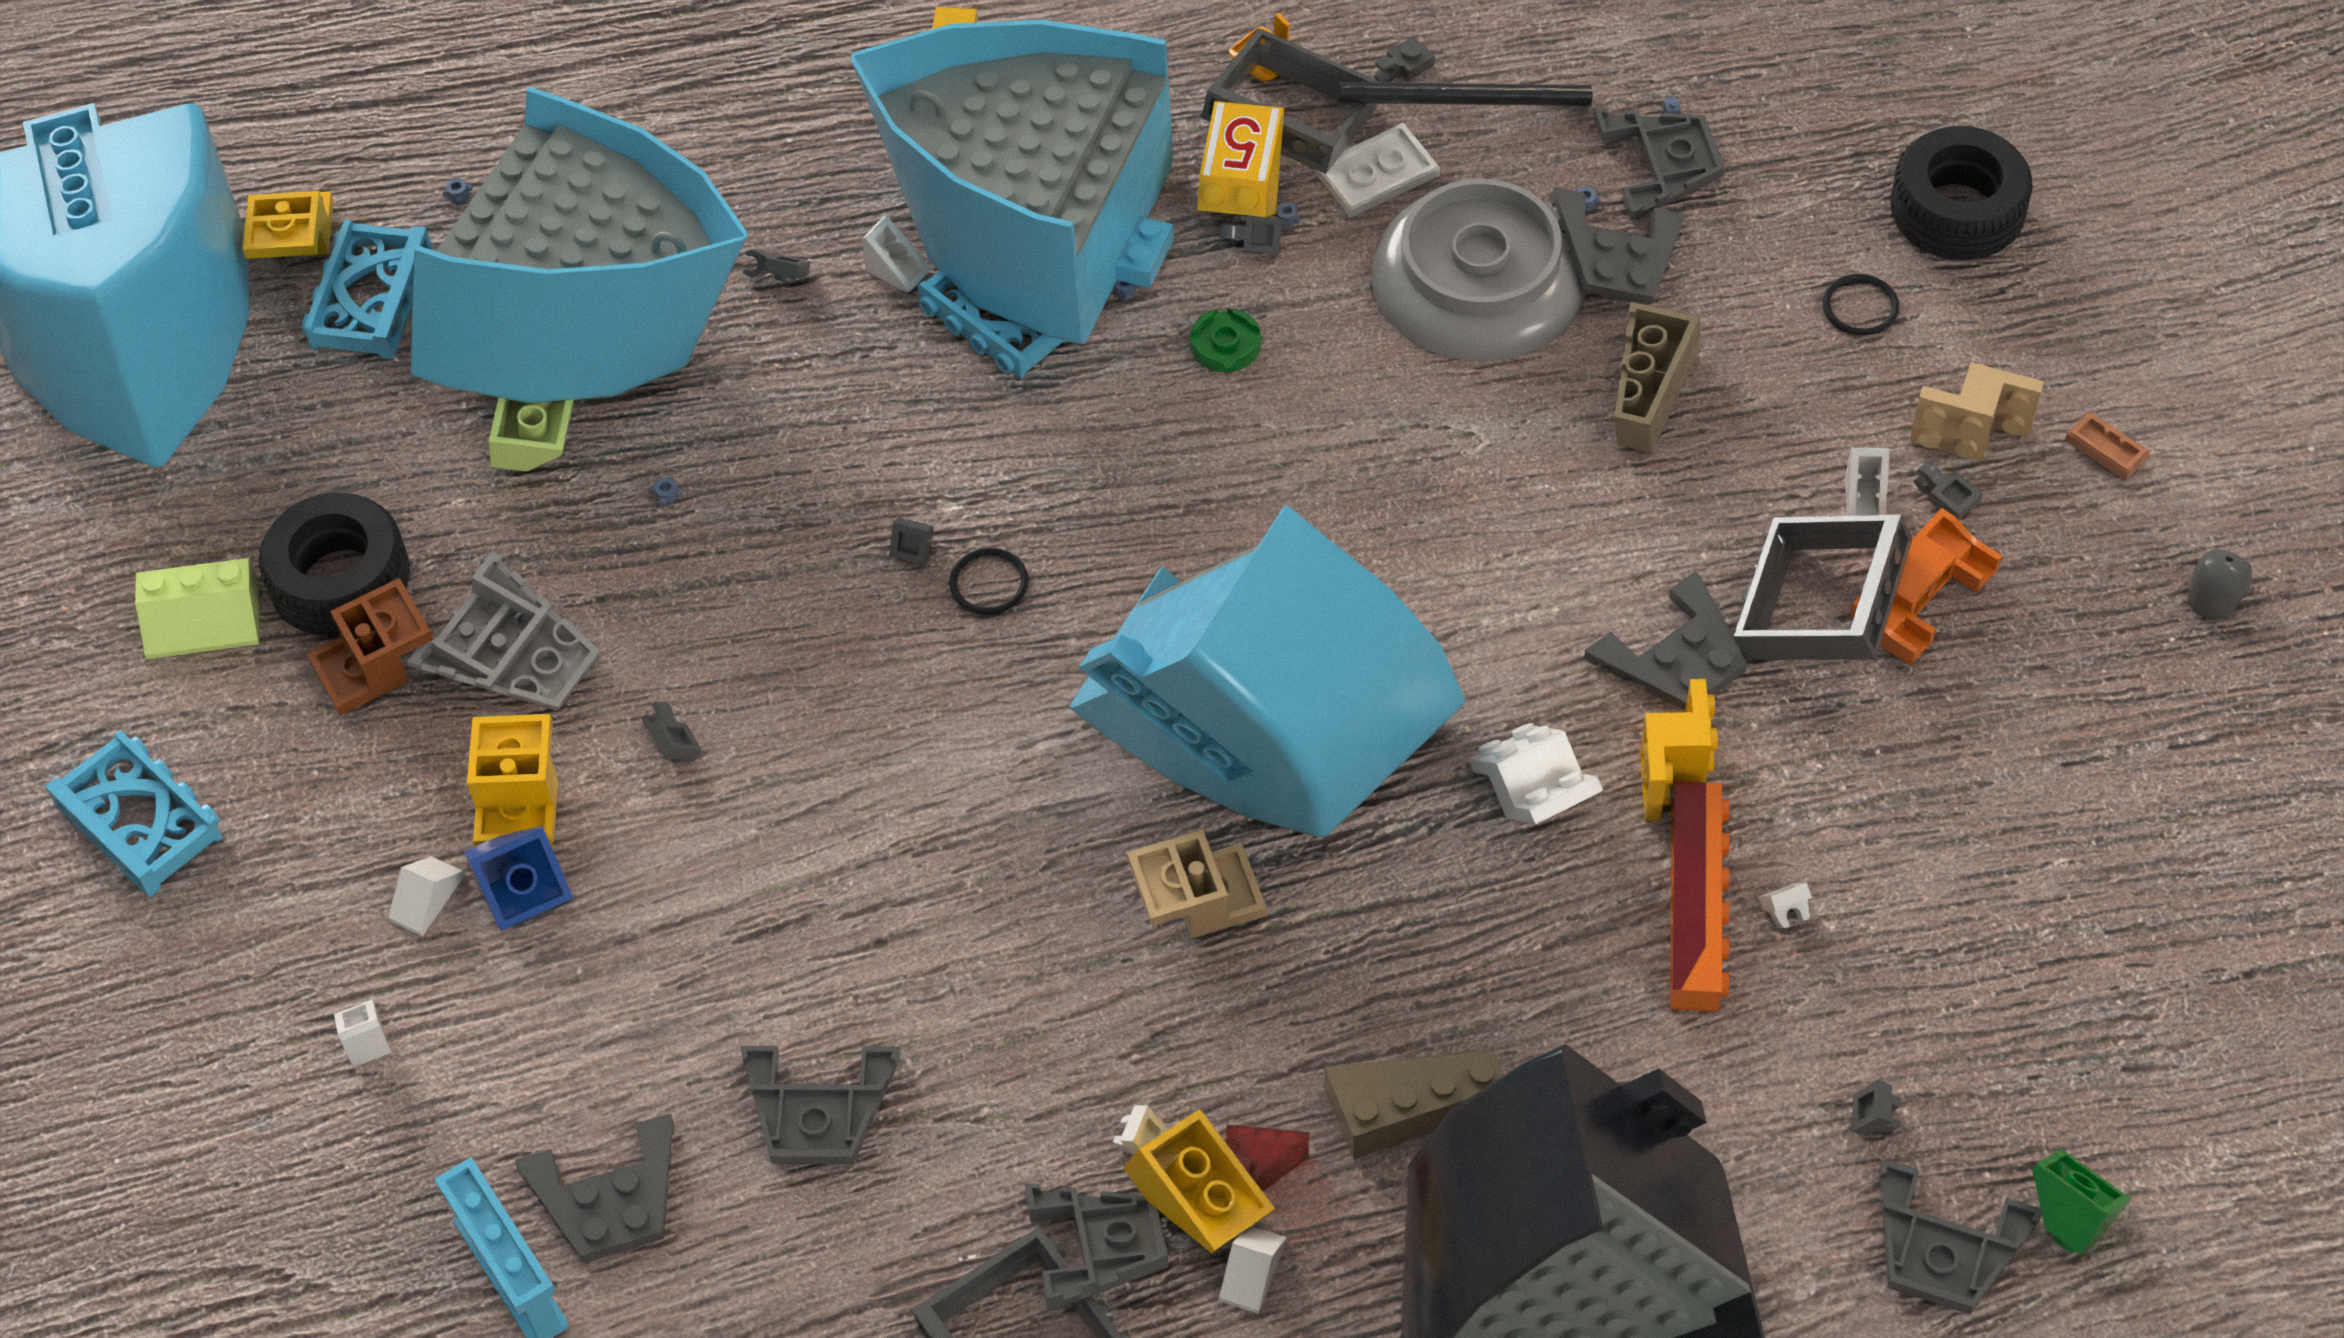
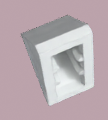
M887 215L883 216L862 239L867 272L906 293L911 292L931 270L929 265Z
M1851 447L1845 475L1847 516L1886 515L1889 448Z
M431 856L401 867L388 915L389 922L423 937L465 876L464 871Z
M373 1000L334 1014L340 1041L352 1067L392 1053Z
M1253 1226L1238 1235L1232 1243L1219 1301L1259 1314L1285 1247L1287 1237Z

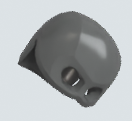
M2220 549L2208 551L2199 560L2193 572L2188 594L2191 608L2196 613L2213 620L2226 619L2231 616L2239 601L2248 594L2252 581V566L2233 552Z

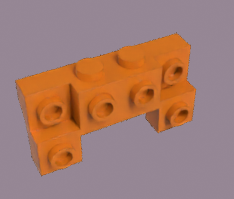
M1941 508L1912 540L1880 646L1911 666L1933 642L1936 628L1917 617L1919 612L1952 577L1978 593L1999 570L2002 555L1976 539L1961 524L1957 517ZM1861 595L1852 604L1850 617L1853 619Z

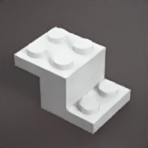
M1530 723L1518 727L1512 731V738L1503 742L1500 740L1488 742L1479 747V754L1469 758L1474 773L1489 776L1505 817L1508 819L1536 825L1603 791L1598 776L1581 772L1565 731L1551 729L1548 726L1538 727Z

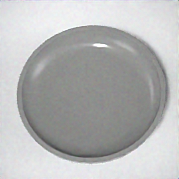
M1467 179L1452 182L1433 190L1410 204L1384 230L1377 244L1371 268V283L1374 296L1382 313L1391 325L1403 336L1422 348L1461 360L1494 361L1508 359L1532 352L1558 337L1574 321L1581 310L1587 292L1581 290L1568 252L1571 247L1567 235L1561 232L1558 224L1560 219L1559 213L1528 190L1512 183L1494 179Z

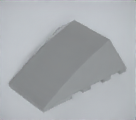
M492 550L472 576V593L437 638L433 636L434 640L418 647L408 659L407 665L558 711L600 655V650L566 618L562 619L551 609V604L542 596H537L526 585V581L516 571L512 572L503 564L502 558Z

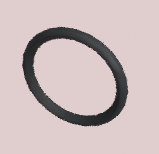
M1850 274L1840 277L1829 285L1823 296L1822 305L1829 321L1844 332L1854 335H1871L1884 331L1891 326L1899 313V301L1893 288L1885 281L1868 274ZM1851 281L1870 282L1881 287L1888 294L1892 303V310L1888 318L1877 326L1869 328L1852 327L1841 322L1832 312L1830 306L1832 293L1842 284Z
M982 548L966 554L955 564L949 579L950 591L960 606L968 611L986 615L997 614L1015 606L1024 596L1028 585V573L1023 562L1011 552L1000 548ZM995 555L1011 561L1017 567L1021 579L1016 594L1007 602L992 607L977 606L965 600L957 588V578L966 563L974 558Z

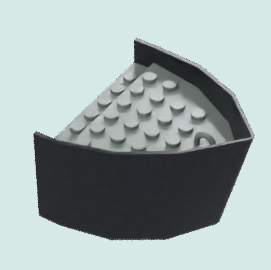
M1564 1044L1525 1062L1452 1108L1408 1166L1400 1338H1765L1725 1171L1714 1154L1688 1136L1692 1129L1707 1123L1702 1101L1659 1068L1620 1085L1568 1045Z

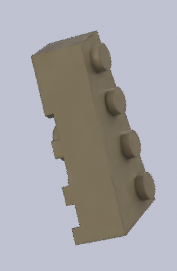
M1630 302L1626 345L1622 359V374L1619 381L1615 410L1617 445L1648 453L1653 452L1701 348L1700 317Z
M1494 1051L1324 1066V1089L1354 1159L1434 1132L1452 1108L1505 1075Z

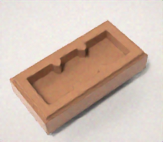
M2090 411L2067 432L2065 438L2066 442L2125 481L2148 459L2150 454L2148 449Z

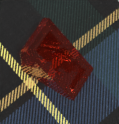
M1226 1125V1144L1262 1191H1265L1309 1158V1132Z

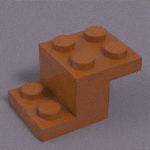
M398 578L330 611L340 637L306 653L340 716L408 683V678L399 657L434 639L401 579Z

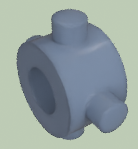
M1672 95L1666 96V100L1663 101V113L1681 114L1679 100L1673 99Z
M455 177L447 182L446 190H442L443 197L448 196L451 202L461 204L467 200L469 191H473L472 184L467 185L463 179Z
M1590 186L1580 187L1576 190L1577 192L1585 193V212L1593 210L1596 204L1600 205L1601 198L1596 197L1595 190Z
M1283 202L1276 206V217H1283L1282 227H1291L1296 223H1300L1301 217L1297 216L1298 206L1296 203Z
M1116 281L1111 293L1115 292L1118 298L1128 301L1134 297L1136 289L1141 288V286Z
M672 477L660 479L656 482L655 486L652 485L650 488V492L656 494V498L661 506L671 504L678 497L682 496V490L677 489Z

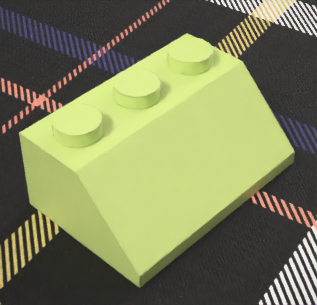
M498 398L488 441L491 467L528 472L561 456L564 450L574 400L525 403Z
M249 558L136 573L135 604L146 659L260 645L259 582Z

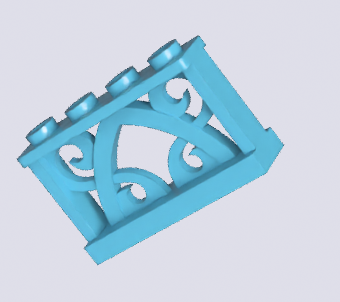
M344 220L340 232L337 231L335 233L330 259H326L324 262L321 283L313 291V304L310 312L304 315L302 321V332L307 336L312 349L326 347L379 354V357L382 359L394 360L413 307L414 250L417 245L433 250L426 227L412 226L411 230L355 224L352 220ZM359 244L377 247V254L371 255L370 251L362 246L364 252L359 256H354ZM385 247H388V248H397V249L385 251ZM385 267H388L389 272L397 269L395 275H386ZM377 270L380 281L383 285L390 288L389 292L373 296L360 308L349 296L346 288L359 278ZM384 305L381 312H376L374 307ZM331 316L339 317L338 320L334 322L335 326H342L345 323H347L349 319L352 320L350 324L343 329L327 328ZM359 326H360V327H362V328H364V329H366V330H368V331H370V332H372V333L360 332V331H356V330H357V329L359 328Z
M941 270L926 282L923 280L918 284L919 306L922 311L929 317L936 315L944 321L950 333L955 336L959 334L964 336L978 354H988L995 360L998 368L1006 374L1011 372L1019 379H1022L1028 370L1065 341L1044 334L1039 337L1037 331L1012 321L981 319L978 307L959 289L949 292V296L958 298L954 302L942 294L949 287L955 285ZM1028 334L1032 340V343L1023 351H1018L1009 344V342L1015 341L1021 347L1023 344L1022 335Z
M119 730L114 734L115 738L61 780L58 777L53 779L45 788L55 806L150 898L161 889L160 884L213 841L217 843L223 838L217 826L221 820L208 804H204L201 807L195 801L197 799L196 795L185 782L181 781L177 784L172 779V772L162 760L158 758L156 761H153L148 756L150 754L148 749L139 738L134 736L130 739ZM120 760H128L133 763V769L128 773H122L118 765L115 770L116 780L108 782L107 771ZM145 774L150 780L142 779L143 775ZM98 778L100 784L84 789ZM130 795L155 797L156 812L152 829L144 825L132 824L113 831L111 828L117 821L120 813V803L117 797ZM104 800H110V810L107 813H95L99 807H107ZM172 801H173L179 808H176V809L172 810ZM189 819L195 823V829L183 839L173 840L167 837L168 832L175 835L186 832L185 828L178 827V823L181 820ZM133 835L148 837L145 841L142 837L138 836L139 841L137 844H127L128 839ZM162 846L169 849L153 862Z
M472 1157L436 1177L434 1180L437 1187L456 1215L453 1219L455 1226L525 1337L553 1338L568 1329L567 1319L551 1296L556 1293L552 1282Z

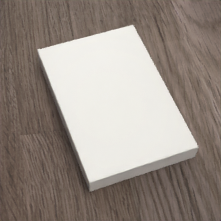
M1401 123L1345 149L1327 174L1314 169V172L1351 218L1439 177L1440 167L1408 127Z

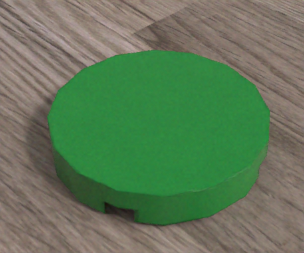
M1227 308V312H1218V309L1209 311L1198 318L1191 328L1190 348L1193 357L1203 367L1216 372H1233L1244 369L1254 362L1261 350L1262 337L1258 323L1249 314L1237 309Z

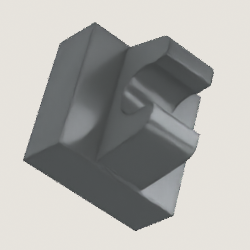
M898 517L893 522L889 556L925 565L930 557L933 526Z
M1878 1080L1853 1094V1132L1868 1136L1873 1132L1890 1133L1900 1128L1901 1122L1892 1118V1112L1901 1107L1900 1100L1892 1095V1085Z

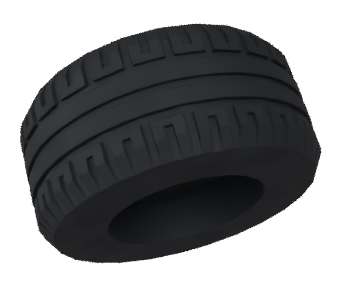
M1972 126L1939 128L1917 138L1901 154L1890 199L1891 213L1894 217V222L1902 234L1919 249L1933 256L1948 260L1968 261L1981 259L2006 248L2021 232L2032 194V173L2025 158L2015 146L1991 131ZM1948 184L1965 185L1978 190L1987 199L1977 202L1956 201L1942 195L1935 188Z
M334 492L319 494L301 500L284 511L274 521L265 534L259 550L260 573L276 611L287 623L310 634L340 636L330 611L398 578L401 579L407 589L410 578V561L396 521H394V518L383 506L369 498L356 494ZM342 550L364 553L360 562L342 575L332 578L306 576L309 568L318 559L327 554Z

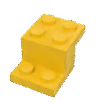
M331 191L248 195L242 248L245 258L329 254L334 203Z
M1690 679L1684 713H1645L1640 750L1645 821H1661L1662 807L1669 806V787H1674V781L1706 783L1707 772L1714 771V751H1717L1718 733L1716 727L1711 728V718L1715 716L1714 694H1707L1706 679Z
M550 714L472 718L467 785L476 807L473 833L474 846H478L500 835L540 826L543 827L550 845L554 846L558 777L551 758L553 721Z

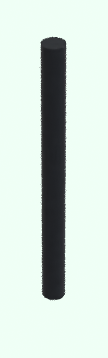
M1337 82L1335 87L1337 103L1590 106L1593 98L1591 85Z

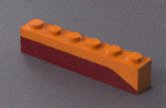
M1674 781L1671 801L1669 1009L1718 1012L1721 996L1728 997L1729 972H1722V961H1728L1729 937H1722V926H1728L1729 902H1722V891H1728L1729 867H1722V856L1728 857L1729 833H1722V822L1728 823L1729 799H1722V783Z

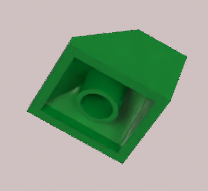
M2063 1149L2039 1161L2032 1169L2045 1229L2054 1235V1241L2059 1246L2069 1252H2078L2081 1255L2093 1247L2131 1200L2130 1197Z

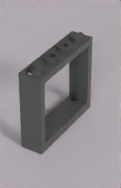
M1259 28L1207 90L1201 118L1209 122L1211 121L1214 101L1260 105L1234 93L1257 64L1334 99L1337 82L1380 81ZM1261 39H1265V40L1271 42V43H1268V42L1264 41L1263 44H1260V43H1261ZM1345 103L1355 109L1333 137L1284 115L1281 154L1327 174L1373 114L1377 104Z
M1901 514L1774 517L1768 536L1764 537V548L1759 562L1754 566V577L1749 592H1746L1744 596V607L1739 622L1735 624L1734 638L1746 659L1875 660L1913 540ZM1876 548L1850 630H1767L1793 550Z
M1037 1227L912 1309L916 1328L924 1338H953L943 1324L945 1321L1036 1261H1039L1046 1271L1070 1268L1064 1260L1066 1257L1064 1249L1059 1241L1055 1242L1052 1237L1048 1239L1040 1227ZM1090 1296L1071 1303L1096 1338H1131L1126 1331L1119 1333L1112 1324L1114 1317L1102 1299L1095 1301Z

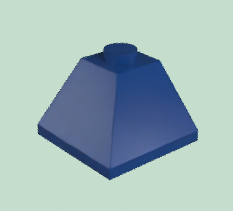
M542 826L500 835L464 851L476 882L500 931L573 899V895Z

